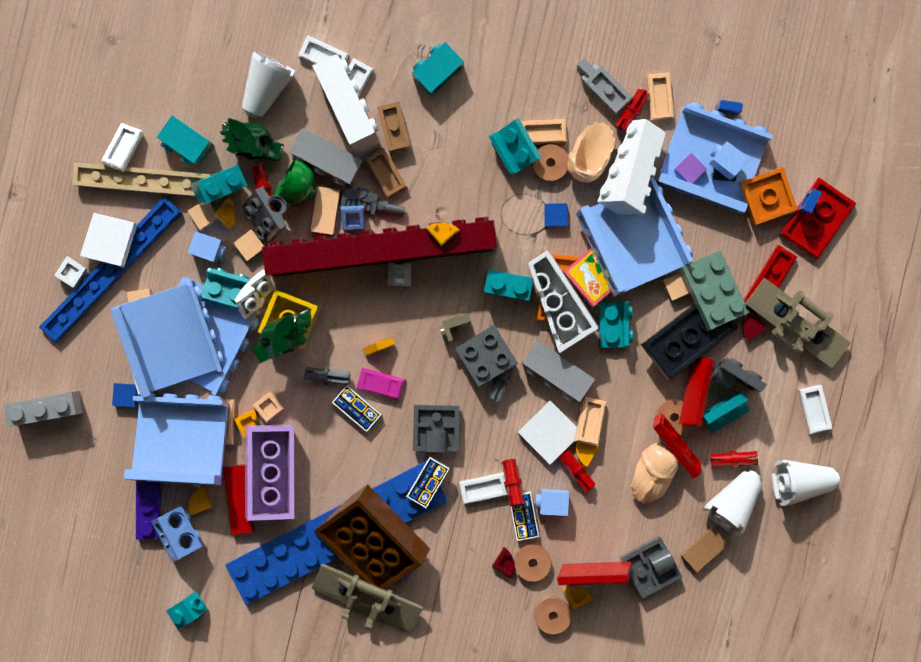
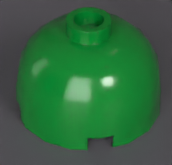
M293 160L285 172L286 176L279 183L275 195L282 197L288 206H297L306 199L311 200L316 191V188L313 187L315 178L310 167L301 161Z

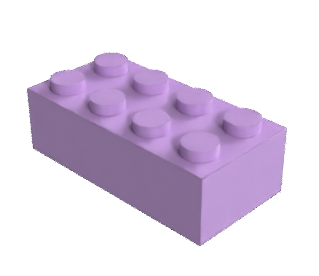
M292 425L245 426V517L247 521L294 519V426Z

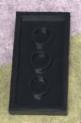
M694 303L640 345L665 379L670 381L738 327L731 320L707 331Z

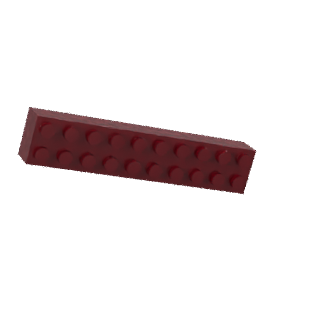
M489 217L475 218L473 223H466L465 219L454 220L452 225L457 227L459 231L443 246L439 244L426 228H420V225L406 226L404 231H398L397 228H385L383 233L375 234L374 230L361 231L360 236L342 233L337 234L335 239H330L328 236L314 237V241L310 242L305 240V238L292 239L291 244H285L282 241L268 242L267 247H262L265 275L277 277L492 252L497 250L494 220L489 221Z

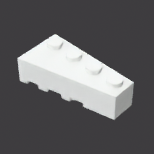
M338 54L313 65L355 156L360 158L381 148L375 134L379 129L374 119L369 120L366 115L369 112L368 106L364 98L359 100L356 94L360 90L355 79L350 81L347 75L351 71L346 60L340 61Z
M647 119L632 121L627 128V134L623 143L618 148L615 162L609 169L608 178L600 190L598 203L616 214H645L646 206L643 205L644 199L650 195L649 180L655 176L656 168L654 167V161L660 156L666 132Z
M549 250L528 262L559 353L598 329L597 323Z

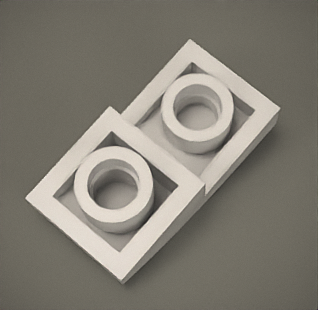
M263 269L242 288L235 299V303L244 319L261 308L263 305L260 300L275 290L270 277L265 275Z

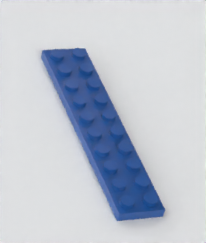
M427 460L372 488L405 523L448 501L441 486L438 487L427 508L406 497ZM341 505L225 564L245 605L321 567L322 563L327 564L338 558L314 530Z

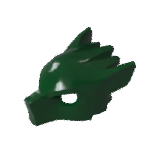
M228 118V122L222 124L220 134L225 137L222 139V142L228 143V152L238 156H247L248 159L281 160L284 144L274 141L269 131L263 125L253 122H240L232 118Z
M309 309L301 313L288 314L282 318L272 320L264 326L259 338L260 343L252 348L260 364L276 356L293 352L296 347L302 346L307 342L304 334L308 332L307 328L310 327L311 323Z

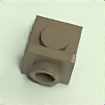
M468 313L442 321L443 326L439 328L443 340L448 338L449 343L454 342L449 328L454 327V330L457 331L468 327L467 322L471 321Z

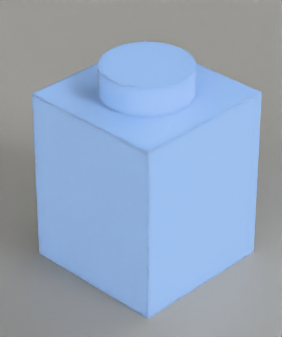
M727 141L722 146L718 144L711 152L710 156L713 158L709 164L731 180L749 158Z
M195 231L188 253L218 263L219 259L222 260L225 255V242Z
M540 489V494H536L535 508H539L540 514L568 516V490Z

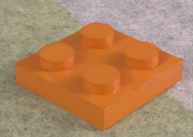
M784 167L739 182L745 203L748 204L747 209L753 225H758L798 210Z

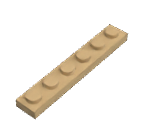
M74 162L72 185L195 197L190 184L208 177L210 174L126 167L125 171L121 172L105 165Z

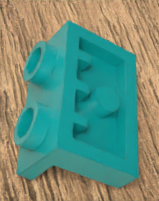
M519 118L513 120L501 130L489 135L493 148L498 152L504 167L511 175L523 171L542 158Z
M208 268L206 272L207 279L201 292V301L239 311L235 299L251 279L243 274L233 275L227 273L221 268Z
M628 301L598 302L599 348L629 347V343L633 342V330L629 329V320H632L633 316L632 306H628Z
M737 391L704 411L702 421L710 433H715L749 412L750 409L745 403L748 399L744 392Z

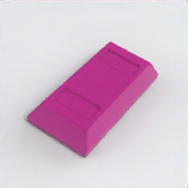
M362 367L356 389L400 401L406 379Z

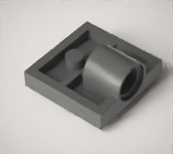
M263 186L256 189L242 206L245 217L251 220L257 236L263 240L265 245L268 242H272L287 226L281 217L287 208L285 200L277 195L269 197ZM270 206L274 207L277 212L272 211Z
M495 325L455 348L479 388L518 365Z
M733 358L718 359L713 366L715 369L711 374V378L728 389L735 381L757 392H762L767 385L761 381L762 376L752 370L741 369L743 364Z
M414 405L413 451L459 452L460 406Z
M660 536L620 557L622 562L631 561L632 571L630 577L642 599L682 578L676 562Z

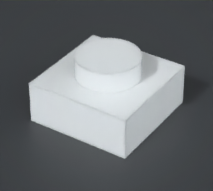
M66 256L54 276L71 287L76 288L88 269Z

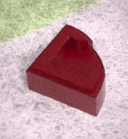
M751 310L745 316L742 334L745 341H749L766 329L754 310Z
M503 546L492 567L512 578L515 568L514 559L510 551Z

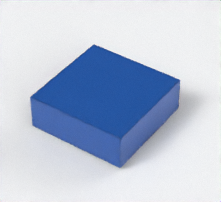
M721 100L716 104L715 111L738 116L742 112L743 104Z
M816 189L808 191L798 212L804 215L811 214L822 192Z
M567 203L544 204V227L568 226Z
M114 383L112 406L137 407V402L133 401V396H138L135 384Z

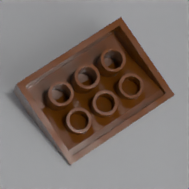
M368 484L354 493L314 530L362 581L383 590L420 567L430 551V548Z

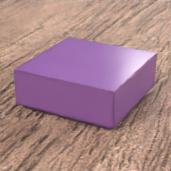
M690 153L674 170L686 182L693 183L707 168L693 153Z

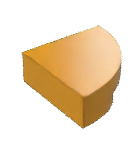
M227 197L213 215L230 230L236 223L235 205L230 197Z
M444 222L434 223L426 228L441 246L459 231L454 225Z
M393 337L364 347L363 351L365 356H369L394 346L395 342Z
M256 409L234 419L243 439H245V426L257 425L258 423Z
M576 442L577 456L588 467L599 447Z
M205 485L197 489L189 501L190 516L213 507Z
M568 586L563 588L574 610L594 600L590 592L582 587Z

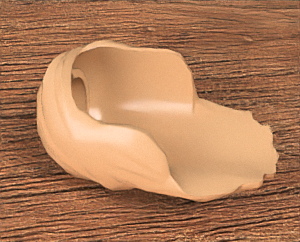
M594 122L591 126L587 125L585 130L576 139L573 150L568 155L569 160L567 164V169L575 180L589 183L596 181L603 174L610 161L615 143L614 131L610 129L609 125Z
M654 443L642 452V456L637 462L630 488L632 489L633 496L643 504L646 502L652 503L654 500H658L665 495L667 488L677 473L679 460L666 444Z

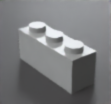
M301 128L289 151L294 156L292 160L296 159L304 164L308 163L314 167V172L323 177L327 173L334 177L333 182L342 187H345L346 184L352 187L364 165L362 159Z
M536 341L522 362L525 365L523 370L534 377L539 374L545 378L543 380L545 385L553 390L555 387H558L564 391L562 396L572 403L574 400L580 402L595 381L593 377L540 341Z
M80 391L4 404L8 427L84 413Z

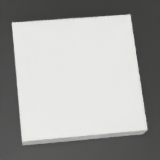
M93 213L80 256L124 268L137 224Z
M549 400L518 433L551 464L574 442L577 427Z

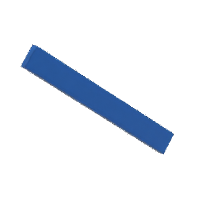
M164 196L137 224L124 268L101 262L39 328L55 343H58L182 212Z

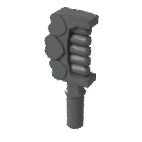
M345 188L343 190L341 206L364 205V211L371 212L372 215H375L377 210L402 216L405 213V207L379 202V196L373 192H368L365 188Z

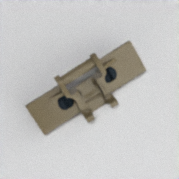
M763 278L745 304L774 326L772 333L796 352L801 353L806 349L827 366L833 368L851 344V342L828 326L834 315L830 312L826 313L804 296L805 293L801 290L791 298L766 278ZM797 305H802L820 320H817L815 324L809 323L799 315V311L796 310Z
M321 564L312 589L346 603L347 605L341 618L348 620L354 611L366 616L365 628L371 630L376 617L412 632L422 611V606L393 594V590L388 589L386 591L358 579L359 576L356 574L353 577L328 565Z

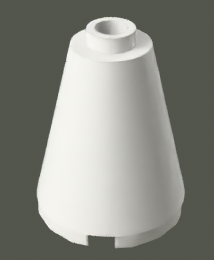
M253 51L242 108L245 109L244 113L255 119L258 116L263 117L294 77L296 71L289 66L283 68V65L280 64L281 62Z
M777 460L773 466L777 467L776 473H772L771 477L774 496L776 499H781L782 503H779L781 506H790L834 491L840 483L839 474L831 467L789 460Z
M743 471L704 506L703 511H709L710 513L707 516L724 530L729 531L731 528L736 531L734 535L741 536L746 529L762 488L761 477L754 471Z

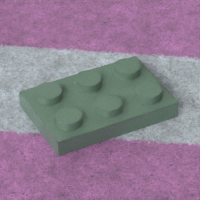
M721 250L679 268L707 331L749 313Z

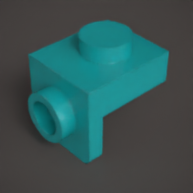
M195 591L171 606L166 612L177 629H180L197 619L208 608L198 592Z

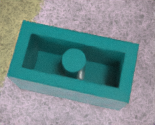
M446 42L433 47L429 52L430 56L425 61L421 59L413 67V78L431 97L464 67V61Z
M171 115L156 137L162 141L161 147L170 153L175 150L181 154L179 159L189 166L194 163L199 167L214 145L173 115Z
M238 164L190 184L199 205L208 204L248 186Z
M488 269L484 293L529 301L533 278Z

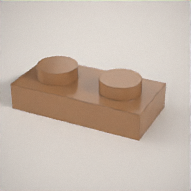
M395 102L377 107L388 151L393 152L411 147L400 103Z

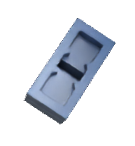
M182 506L151 521L171 562L179 560L202 547L200 534L197 530L193 529L190 523L191 517L187 510H183ZM171 517L177 520L176 528H173L169 523ZM181 537L185 538L188 542L186 549L180 545Z

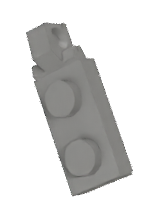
M585 58L577 64L576 67L584 74L581 77L584 84L615 115L631 101L632 96L602 66L596 63L592 66Z

